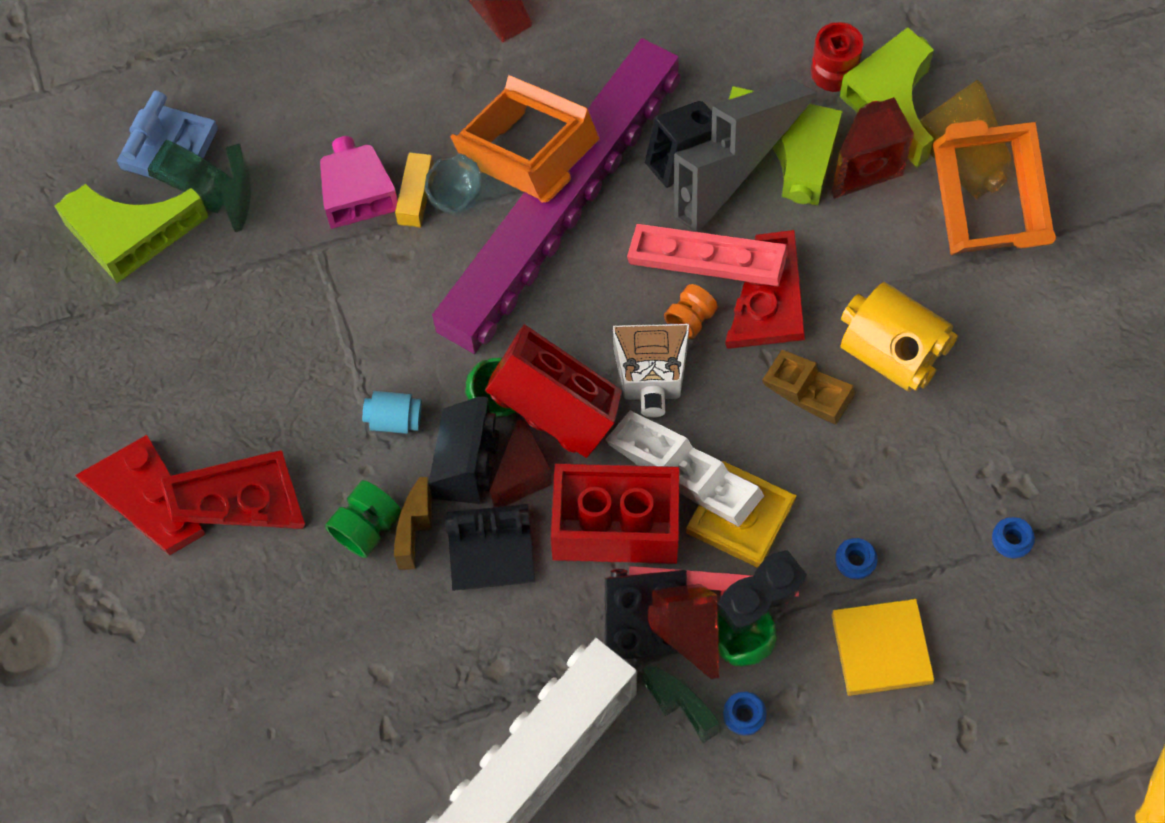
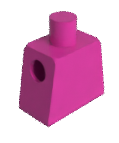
M341 136L332 142L334 154L320 159L323 205L330 228L333 229L395 212L398 202L396 191L373 146L364 145L356 148L354 140L350 136Z

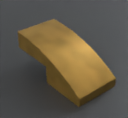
M783 349L762 379L763 384L778 395L807 412L835 425L855 395L854 385L818 372L817 363Z
M428 477L418 478L400 514L394 544V558L399 570L415 569V531L432 530V494Z

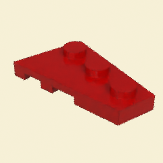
M795 230L757 234L755 236L757 241L786 244L788 254L779 286L744 281L740 298L737 299L734 309L735 316L731 330H728L725 344L727 349L805 340Z
M148 435L143 436L75 475L83 485L101 497L106 504L115 511H118L168 555H172L206 535L199 523L171 522L161 488V478L171 476Z
M282 450L161 478V488L171 522L304 528L305 522Z

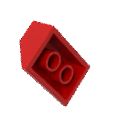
M525 324L521 327L492 373L485 390L498 405L513 409L522 415L531 427L539 431H546L558 439V442L564 449L572 453H579L586 459L615 423L622 394L620 388Z
M555 464L551 523L552 560L677 564L679 467Z

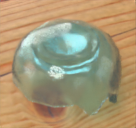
M458 153L452 158H440L425 177V193L431 205L448 214L461 213L469 210L480 198L483 176L477 162L464 154Z

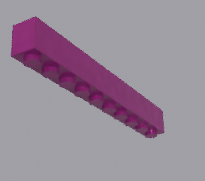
M640 38L588 107L600 139L568 171L571 180L549 202L542 203L538 198L525 192L433 312L432 316L436 333L473 354L477 352L482 344L487 345L492 340L497 330V323L504 314L509 315L514 310L519 299V293L525 285L530 286L533 284L539 274L542 262L547 256L552 257L556 253L561 242V236L567 228L572 229L575 227L580 219L582 208L588 200L593 201L597 197L608 173L613 174L617 170L622 160L623 152L628 146L633 147L641 135L643 125L648 119L653 120L658 114L662 99L667 93L672 94L677 88L681 79V74L678 73L679 56Z

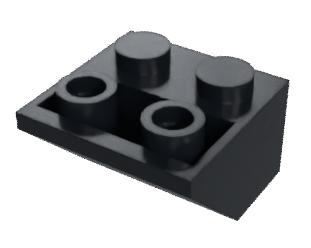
M479 396L442 410L429 478V487L433 499L481 505L483 491H490L493 468L489 467L490 453H497L499 430H495L496 413H490L488 397Z

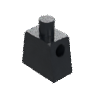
M696 101L655 117L645 164L666 188L674 185V153L711 141V109L704 102Z

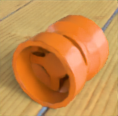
M689 284L681 292L680 301L672 304L666 310L664 319L667 324H689L688 339H694L702 330V322L709 320L718 310V305L712 295L705 289L695 284Z

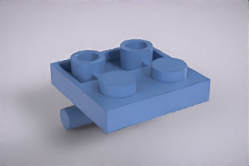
M153 91L145 108L138 111L129 129L131 134L117 159V163L122 170L189 188L218 130L215 120L164 106L167 100L166 95L159 91Z

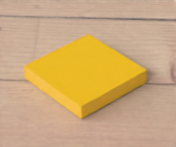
M722 461L728 472L759 486L764 497L740 527L698 505L686 528V534L758 568L767 557L797 495Z
M916 599L833 610L832 620L848 696L933 684L934 676Z

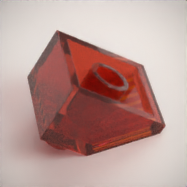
M895 97L882 102H870L858 110L839 151L831 191L834 199L903 176L914 133Z

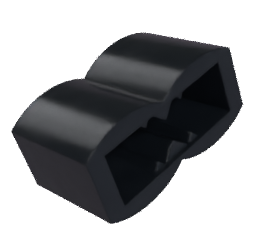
M788 550L777 552L766 558L758 566L754 576L740 579L729 586L718 602L717 611L735 634L746 632L763 620L769 608L778 607L791 600L800 590L807 574Z

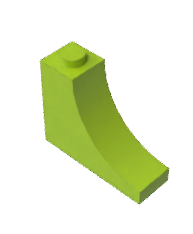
M907 27L843 76L840 98L918 168L928 160L934 138L926 131L917 117L912 101V90L919 80L928 73L934 49L930 47L926 39L917 36Z
M733 86L729 100L754 91ZM809 104L772 147L783 171V198L790 199L798 204L809 203L819 205L839 132L842 111Z
M84 184L76 191L68 193L59 203L54 205L67 228L116 283H119L209 217L201 197L192 188L166 201L146 205H132L109 200L93 191L87 184Z

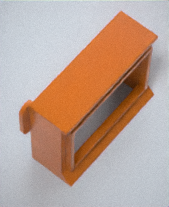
M508 75L505 89L457 136L453 134L450 136L464 164L532 195L542 203L549 202L571 180L568 171L600 139L588 108ZM527 106L567 123L531 160L491 143L497 136L508 131L524 115Z
M983 120L950 124L946 128L945 134L933 143L950 254L956 255L1016 246L1022 249L1052 244L1056 239V234L1053 231L1036 122L988 128L987 123ZM1011 142L1026 232L969 240L955 149Z

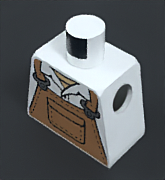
M689 324L613 326V349L624 398L628 400H641V414L645 417L656 418L665 414V399H677L681 396L688 349Z

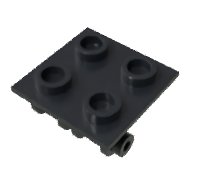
M528 504L446 512L445 523L449 540L452 591L535 583Z
M625 569L611 570V577L605 578V645L623 660L686 653L687 571L677 570L628 575V571Z

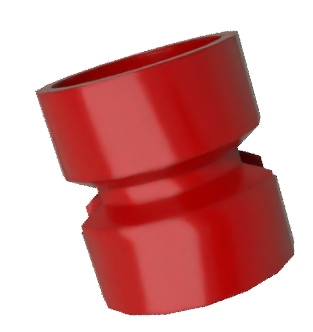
M835 22L823 26L817 33L810 71L812 80L821 89L830 92H841L843 76L860 64L864 41L862 34L857 28L847 23Z

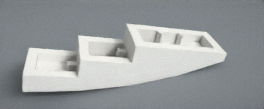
M631 410L605 439L611 447L638 466L679 467V493L740 527L764 497L759 486L728 472L722 461L693 448L688 438Z

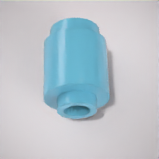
M373 391L372 399H364L362 420L363 422H369L370 431L409 434V430L419 431L422 399L412 398V394Z

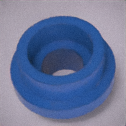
M1005 518L996 524L992 532V543L995 549L1001 555L1015 559L1027 555L1035 542V535L1031 526L1020 518ZM1008 534L1015 535L1019 539V544L1009 543L1005 536Z
M851 538L841 543L835 555V563L838 570L844 576L851 579H864L875 570L878 561L875 548L868 541L860 538ZM858 555L862 558L863 564L853 565L848 557Z
M750 692L733 694L726 701L723 709V718L727 727L732 732L743 736L758 732L763 727L767 716L764 702L757 695ZM746 708L751 711L753 717L749 721H742L737 717L736 712L739 709Z

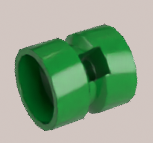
M361 480L346 498L349 506L339 507L324 526L330 535L346 549L366 559L381 541L379 532L389 531L399 519L402 509L383 490L368 481ZM364 513L369 518L366 519L364 516H362V514Z

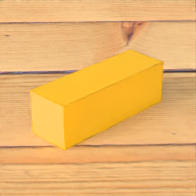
M410 152L408 154L395 210L398 225L421 227L434 171L432 155Z

